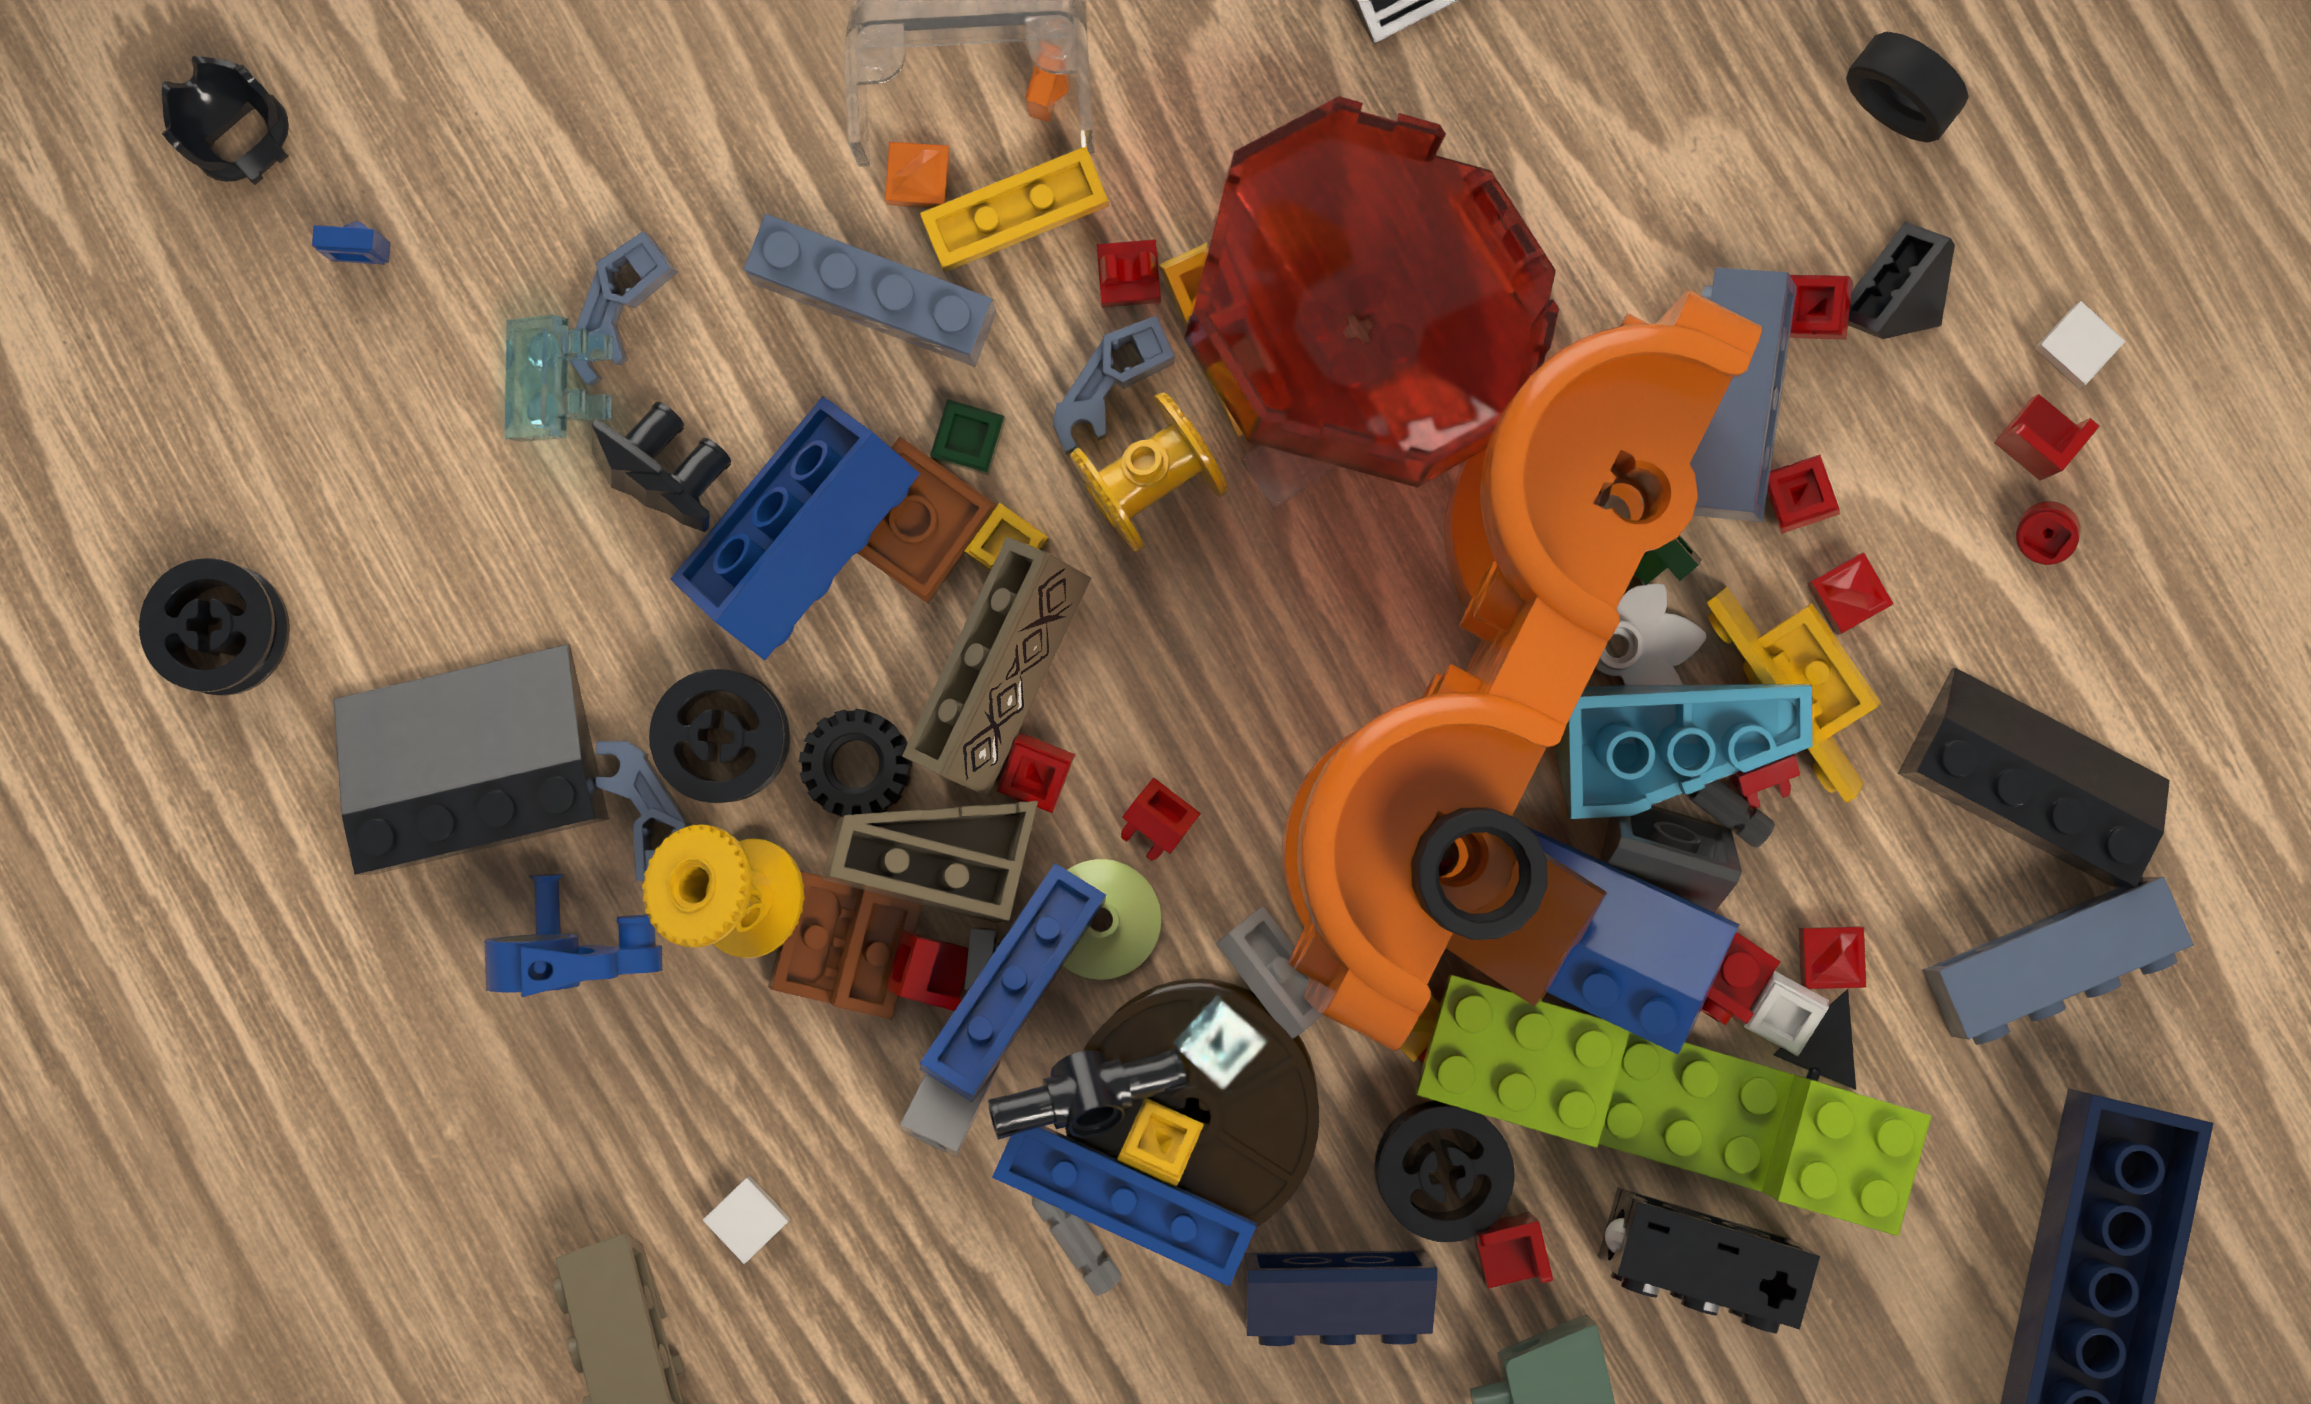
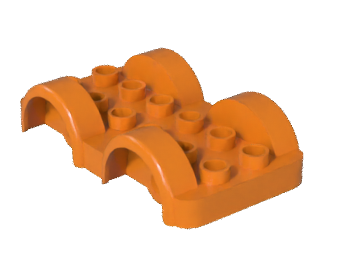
M1687 290L1656 324H1649L1627 313L1619 327L1599 331L1563 348L1544 362L1529 377L1507 405L1500 419L1486 432L1468 455L1458 472L1447 503L1444 543L1446 560L1452 581L1466 607L1459 628L1481 638V641L1466 671L1450 663L1443 674L1435 673L1421 698L1392 708L1332 746L1304 777L1295 793L1285 821L1281 857L1283 879L1293 912L1303 929L1288 965L1295 968V971L1310 978L1304 998L1322 1015L1393 1051H1397L1409 1036L1431 998V991L1427 984L1453 934L1440 927L1421 908L1412 887L1411 860L1419 839L1438 818L1460 808L1487 807L1510 816L1513 815L1546 748L1555 746L1560 742L1568 720L1608 641L1620 623V615L1616 609L1644 553L1656 550L1676 539L1692 520L1698 493L1695 473L1690 462L1732 378L1738 377L1747 371L1761 337L1762 326L1691 290ZM1606 504V505L1609 506L1610 508H1609V509H1604L1603 507H1604V505ZM1487 832L1469 833L1456 839L1451 844L1453 852L1451 866L1445 874L1439 876V883L1445 897L1456 908L1468 913L1475 912L1496 900L1510 882L1516 857L1512 848L1500 837Z

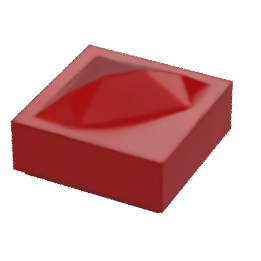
M1790 275L1797 286L1790 338L1846 340L1853 280L1849 276Z
M1820 454L1770 471L1767 494L1781 534L1840 515V509Z
M1864 552L1807 583L1836 635L1846 632L1894 605Z
M1019 732L1014 741L997 792L1022 802L1038 801L1037 808L1053 813L1076 754Z
M1864 927L1799 928L1802 986L1807 989L1867 988Z

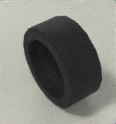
M1886 31L1875 35L1849 68L1846 76L1850 92L1859 104L1875 119L1898 134L1926 143L1941 138L1964 108L1969 98L1964 81L1945 59L1923 43L1899 33Z
M1487 807L1460 808L1438 818L1420 837L1411 860L1412 887L1421 908L1440 927L1470 940L1499 939L1521 929L1539 910L1548 886L1547 859L1537 836L1519 819ZM1487 832L1500 837L1512 848L1519 865V881L1514 894L1502 907L1489 913L1471 914L1456 908L1445 897L1439 883V865L1445 850L1456 839L1469 833Z

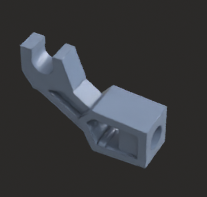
M644 231L596 262L597 271L573 337L568 339L569 361L589 386H594L602 380V377L593 367V358L597 353L606 351L612 361L619 366L628 360L617 326L623 307L636 308L678 273L654 238ZM630 262L642 280L632 288H626L625 294L620 296V288L617 286L615 273H620L621 267Z
M1157 315L1103 335L1100 345L1063 401L1057 403L1053 426L1066 455L1077 448L1071 432L1074 426L1079 423L1091 425L1098 441L1107 437L1104 400L1114 385L1125 389L1175 364V356ZM1133 342L1142 363L1133 368L1126 367L1123 373L1114 370L1112 350L1118 351L1120 346Z
M596 741L597 755L613 754L620 761V769L613 777H596V787L631 799L642 815L633 823L636 881H645L644 873L648 868L649 859L655 853V850H651V836L654 834V831L650 828V825L655 820L658 823L669 824L675 827L672 830L673 834V832L684 827L692 826V823L688 822L648 760V753L627 741Z

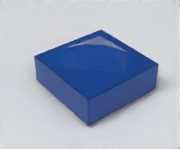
M355 221L343 227L313 226L312 246L330 261L385 265V262L389 263L390 242L375 229H369L363 223Z

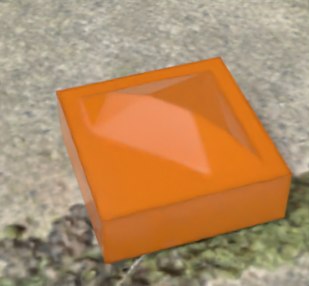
M1045 44L1040 49L1025 100L1030 117L1050 122L1055 103L1067 94L1070 88V81L1067 72L1065 50Z
M889 142L885 191L886 204L933 208L946 203L950 160L949 145Z

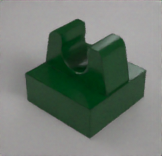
M1679 535L1676 539L1656 550L1646 551L1634 574L1646 586L1665 569L1669 568L1676 578L1681 581L1699 566L1702 559L1684 538Z

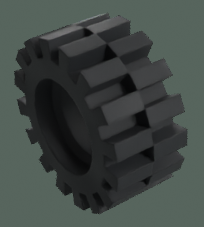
M844 709L834 712L835 715L829 718L824 717L816 723L818 727L812 733L809 732L804 740V742H807L804 752L800 751L799 762L802 763L800 776L802 783L806 784L809 790L807 792L813 801L820 804L822 809L841 817L844 815L886 812L888 807L896 804L902 798L901 794L904 788L908 787L911 779L909 773L912 761L902 757L908 744L905 737L889 720L867 710L855 709L853 711H846ZM851 741H863L870 744L879 757V770L876 777L871 783L861 788H850L843 785L837 779L833 769V760L836 752L844 744Z

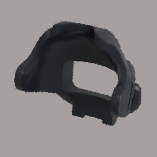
M193 56V76L189 81L185 83L162 82L163 118L166 128L162 135L183 157L197 165L207 176L224 182L238 181L247 177L256 185L264 178L262 174L277 161L282 163L289 157L282 148L289 129L285 108L274 95L267 92L263 85L243 64L238 65L227 60ZM256 109L264 118L268 133L258 144L235 162L223 160L214 149L215 141L251 110Z

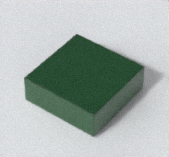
M947 399L930 454L931 459L989 476L1006 420L1005 416Z

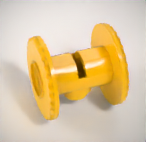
M1165 392L1154 396V401L1167 427L1147 440H1139L1132 443L1124 451L1122 457L1098 472L1079 447L1070 454L1076 470L1084 481V485L1109 524L1115 528L1124 542L1134 552L1141 551L1145 546L1130 519L1198 473L1218 497L1223 496L1229 490L1224 475L1205 441L1180 407Z
M699 824L687 826L673 832L655 849V853L649 859L648 868L644 873L645 881L642 884V889H644L643 902L645 903V912L650 919V923L666 940L679 946L701 948L714 944L718 949L731 956L740 958L761 957L773 952L785 943L788 937L793 934V930L799 923L800 915L803 913L805 886L801 876L802 873L796 861L784 848L763 839L753 838L738 841L729 832L715 826Z

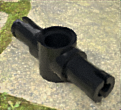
M1176 1048L1124 1064L1118 1058L1107 1061L1105 1055L1099 1051L1085 1050L1070 1054L1058 1061L1052 1067L1051 1077L1043 1079V1086L989 1099L988 1107L998 1140L1053 1124L1055 1129L1068 1127L1072 1135L1087 1138L1098 1136L1115 1128L1123 1120L1124 1111L1132 1109L1133 1101L1186 1088V1074L1180 1054Z

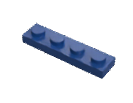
M1054 863L921 1060L920 1070L970 1102H973L1104 905L1106 894Z
M1046 1126L1010 1136L992 1178L1229 1287L1257 1227V1223L1184 1189L1175 1188L1120 1163L1116 1158Z

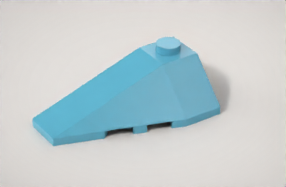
M1610 685L1585 687L1566 724L1560 742L1555 745L1568 817L1570 819L1633 816L1651 809V805L1682 793L1688 795L1705 788L1704 785L1739 771L1747 772L1812 747V685Z

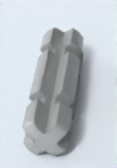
M1033 1197L1032 1206L1043 1222L1049 1220L1052 1225L1049 1229L1075 1268L1083 1269L1085 1273L1082 1278L1093 1294L1099 1296L1116 1286L1121 1280V1272L1110 1256L1104 1258L1102 1255L1104 1248L1085 1220Z

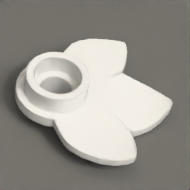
M1664 584L1636 586L1623 595L1616 609L1620 615V623L1612 636H1618L1623 639L1626 645L1625 653L1620 658H1614L1607 653L1605 647L1595 668L1608 676H1620L1624 685H1682L1674 666L1680 665L1700 648L1707 636L1705 631L1687 618L1665 613L1667 592Z

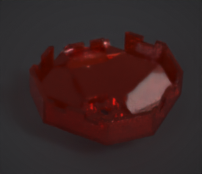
M1338 96L1234 151L1219 197L1184 340L1248 442L1418 488L1487 449L1495 426L1507 405L1529 377L1544 363L1546 354L1551 348L1559 307L1553 298L1550 300L1556 269L1491 170L1436 155L1446 136L1440 124L1398 113L1396 120L1387 119L1362 112V102ZM1354 314L1359 321L1369 319L1373 323V327L1368 332L1369 342L1363 343L1359 337L1348 339L1344 335V331L1349 326L1348 316Z

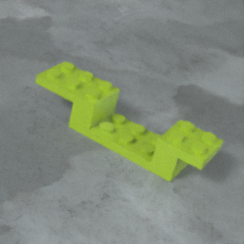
M1451 974L1447 978L1415 1094L1595 1148L1598 1147V1144L1753 1189L1779 1202L1895 1236H1899L1932 1116L1686 1042L1677 1055L1600 1017L1543 1001L1533 1006L1512 992Z

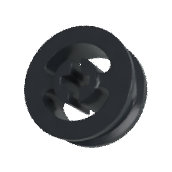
M214 558L190 560L164 573L148 592L139 618L141 645L152 667L172 684L188 690L216 696L240 694L264 682L282 661L289 641V616L285 603L276 588L263 576L250 569ZM231 586L244 600L246 609L244 612L235 605L210 598V602L195 598L211 588ZM219 619H221V630L212 631L209 636L208 626L218 624ZM185 645L193 650L215 656H220V653L230 656L237 655V657L219 668L202 670L191 661L185 652Z
M709 669L695 672L680 679L661 697L651 719L649 742L656 767L663 778L678 792L701 802H736L761 792L780 773L789 752L790 726L780 700L765 684L743 673L724 669ZM717 692H730L743 698L753 708L759 720L758 727L752 731L742 715L724 710L723 726L725 730L734 732L733 743L722 745L720 763H731L739 760L746 754L749 748H752L756 754L754 762L744 773L727 781H715L700 775L689 765L683 754L684 745L689 743L695 755L703 761H717V743L708 741L707 734L709 729L719 728L721 711L706 710L700 713L690 725L686 721L687 712L698 700Z
M1435 1100L1414 1105L1399 1114L1388 1125L1380 1138L1375 1154V1179L1385 1204L1401 1225L1410 1232L1427 1240L1457 1242L1476 1236L1477 1233L1487 1230L1497 1221L1504 1212L1512 1195L1515 1174L1511 1151L1498 1129L1480 1113ZM1454 1128L1462 1130L1476 1139V1147L1471 1152H1464L1452 1141L1440 1140L1445 1157L1453 1166H1458V1169H1453L1449 1172L1452 1191L1459 1199L1465 1197L1471 1190L1475 1177L1484 1174L1480 1190L1470 1202L1456 1210L1433 1212L1417 1206L1410 1199L1411 1194L1417 1189L1424 1190L1431 1198L1440 1202H1447V1198L1440 1181L1435 1175H1429L1430 1172L1438 1169L1435 1149L1429 1142L1424 1144L1417 1151L1413 1164L1404 1167L1403 1161L1409 1147L1420 1136L1435 1129Z

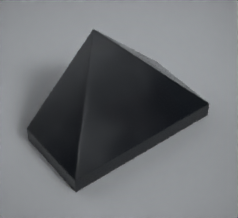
M1905 222L1853 289L1848 326L1881 339L1941 326L1955 248L1952 239Z

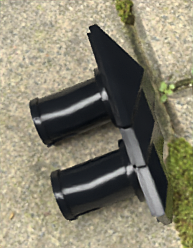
M655 402L651 407L652 409L625 438L601 421L595 420L592 423V453L611 488L633 496L646 507L670 515L683 525L703 532L708 530L710 514L701 505L699 497L731 465V459L723 448L708 438H702L698 443L699 445L671 474L662 469V465L654 460L671 440L684 430V423L681 418L667 405Z

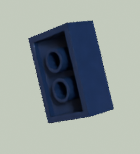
M1425 1250L1260 1252L1244 1254L1247 1336H1258V1343L1260 1345L1295 1344V1336L1320 1335V1343L1325 1345L1355 1344L1356 1335H1381L1382 1343L1405 1345L1417 1343L1418 1334H1433L1437 1267Z

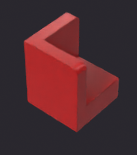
M2037 394L2027 402L1994 443L2041 481L2062 472L2100 425L2091 418L2075 424L2044 397Z
M903 930L886 989L903 998L955 1011L963 1000L960 997V993L966 976L969 949Z
M1525 1212L1497 1219L1487 1230L1479 1232L1474 1236L1484 1282L1488 1289L1534 1277L1541 1284L1554 1281L1540 1222L1532 1213Z

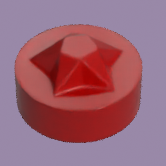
M2054 501L2039 502L2029 507L2021 516L2016 531L2017 545L2023 555L2035 563L2043 565L2058 564L2068 559L2076 550L2081 532L2080 522L2076 514L2064 504Z

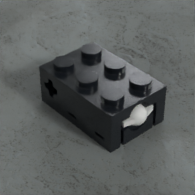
M1617 1187L1598 1258L1612 1270L1611 1277L1621 1281V1287L1654 1298H1657L1660 1288L1669 1290V1294L1681 1299V1305L1714 1316L1718 1315L1720 1306L1729 1308V1313L1741 1317L1742 1323L1778 1334L1780 1324L1800 1329L1820 1259L1818 1254L1793 1239Z

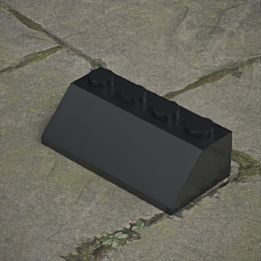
M1957 668L1951 669L1897 773L2113 887H2137L2164 834L2169 779Z

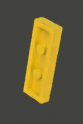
M1085 146L920 213V216L941 268L945 273L1109 207V200L1088 149Z

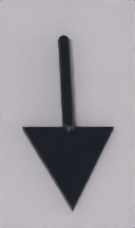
M1847 989L1829 1005L1828 1010L1799 1056L1783 1048L1777 1050L1773 1055L1809 1070L1806 1078L1818 1081L1821 1075L1856 1090L1849 993Z

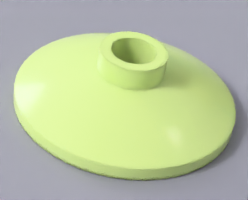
M1089 860L1069 868L1067 871L1106 894V900L1102 908L1107 909L1112 914L1113 923L1108 930L1103 932L1094 930L1090 925L1063 966L1074 974L1096 980L1114 979L1135 970L1152 953L1161 930V909L1154 889L1147 879L1134 868L1114 860Z

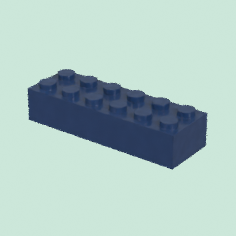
M2068 1088L2000 1404L2155 1403L2214 1123Z

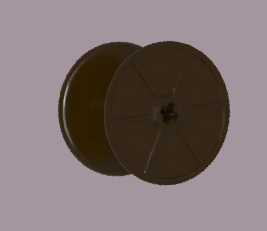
M1203 978L1176 980L1150 988L1121 1006L1095 1032L1083 1051H1099L1105 1055L1107 1061L1118 1058L1124 1064L1176 1048L1178 1050L1186 1074V1088L1147 1097L1156 1103L1204 1124L1177 1187L1254 1221L1258 1227L1275 1215L1290 1200L1302 1183L1314 1156L1319 1130V1103L1315 1071L1307 1048L1300 1035L1292 1039L1287 1031L1273 1019L1256 995L1246 988L1220 980ZM1188 1098L1199 1099V1107L1204 1110L1202 1116L1192 1115L1191 1106L1186 1104ZM1144 1099L1133 1101L1132 1109L1124 1111L1123 1120L1106 1133L1087 1138L1076 1137L1070 1133L1068 1127H1065L1066 1136L1118 1159Z

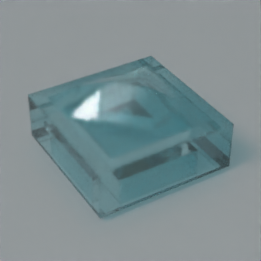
M1217 995L1173 1043L1181 1053L1224 1089L1267 1043V1040Z

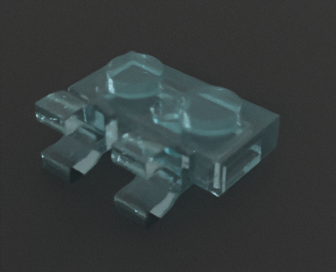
M556 315L507 320L504 439L526 442L566 438L567 420H611V395H587V390L583 389L567 390L568 360H612L613 336L607 334L588 335L589 330L582 328L568 330L569 319Z

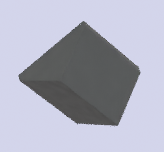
M1651 805V809L1633 816L1609 818L1601 861L1712 912L1718 909L1737 885L1742 870L1732 829Z

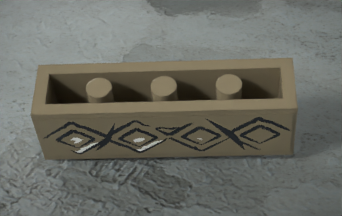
M1006 537L902 757L988 797L1090 583L1091 577L1045 551Z

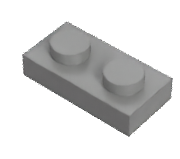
M1263 906L1249 915L1216 943L1273 1019L1287 1031L1292 1039L1303 1033L1322 1016L1304 998L1310 978L1295 971V968L1288 965L1295 947Z

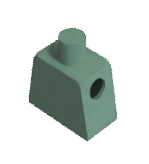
M1588 1315L1577 1317L1501 1349L1497 1353L1503 1381L1470 1388L1472 1404H1615L1598 1327Z

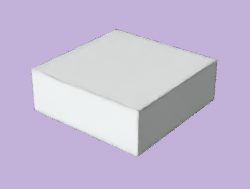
M2080 301L2067 312L2035 349L2072 383L2081 388L2094 377L2126 341Z
M1774 971L1750 1009L1754 1015L1748 1024L1744 1023V1028L1799 1056L1828 1010L1829 1000Z
M750 1175L703 1219L708 1227L743 1264L791 1220Z

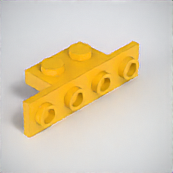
M1726 586L1706 602L1712 611L1708 614V618L1713 629L1725 643L1730 644L1734 642L1746 659V662L1743 663L1744 672L1752 684L1812 685V747L1807 748L1816 760L1812 763V767L1823 787L1830 793L1837 791L1844 802L1848 803L1857 797L1865 783L1832 735L1876 709L1881 701L1812 603L1761 635L1733 593Z

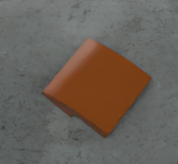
M1545 852L1548 886L1539 910L1521 929L1499 939L1470 940L1453 933L1446 946V949L1533 1006H1536L1543 1000L1570 950L1582 939L1607 894L1605 890ZM1517 859L1515 860L1510 882L1496 900L1475 912L1469 913H1489L1502 907L1511 898L1519 881Z
M801 871L805 886L803 913L800 915L799 923L793 930V934L788 937L783 945L778 947L768 987L771 990L830 1003L834 1007L892 1020L898 995L887 990L886 985L902 931L915 933L922 904L822 880L821 875Z

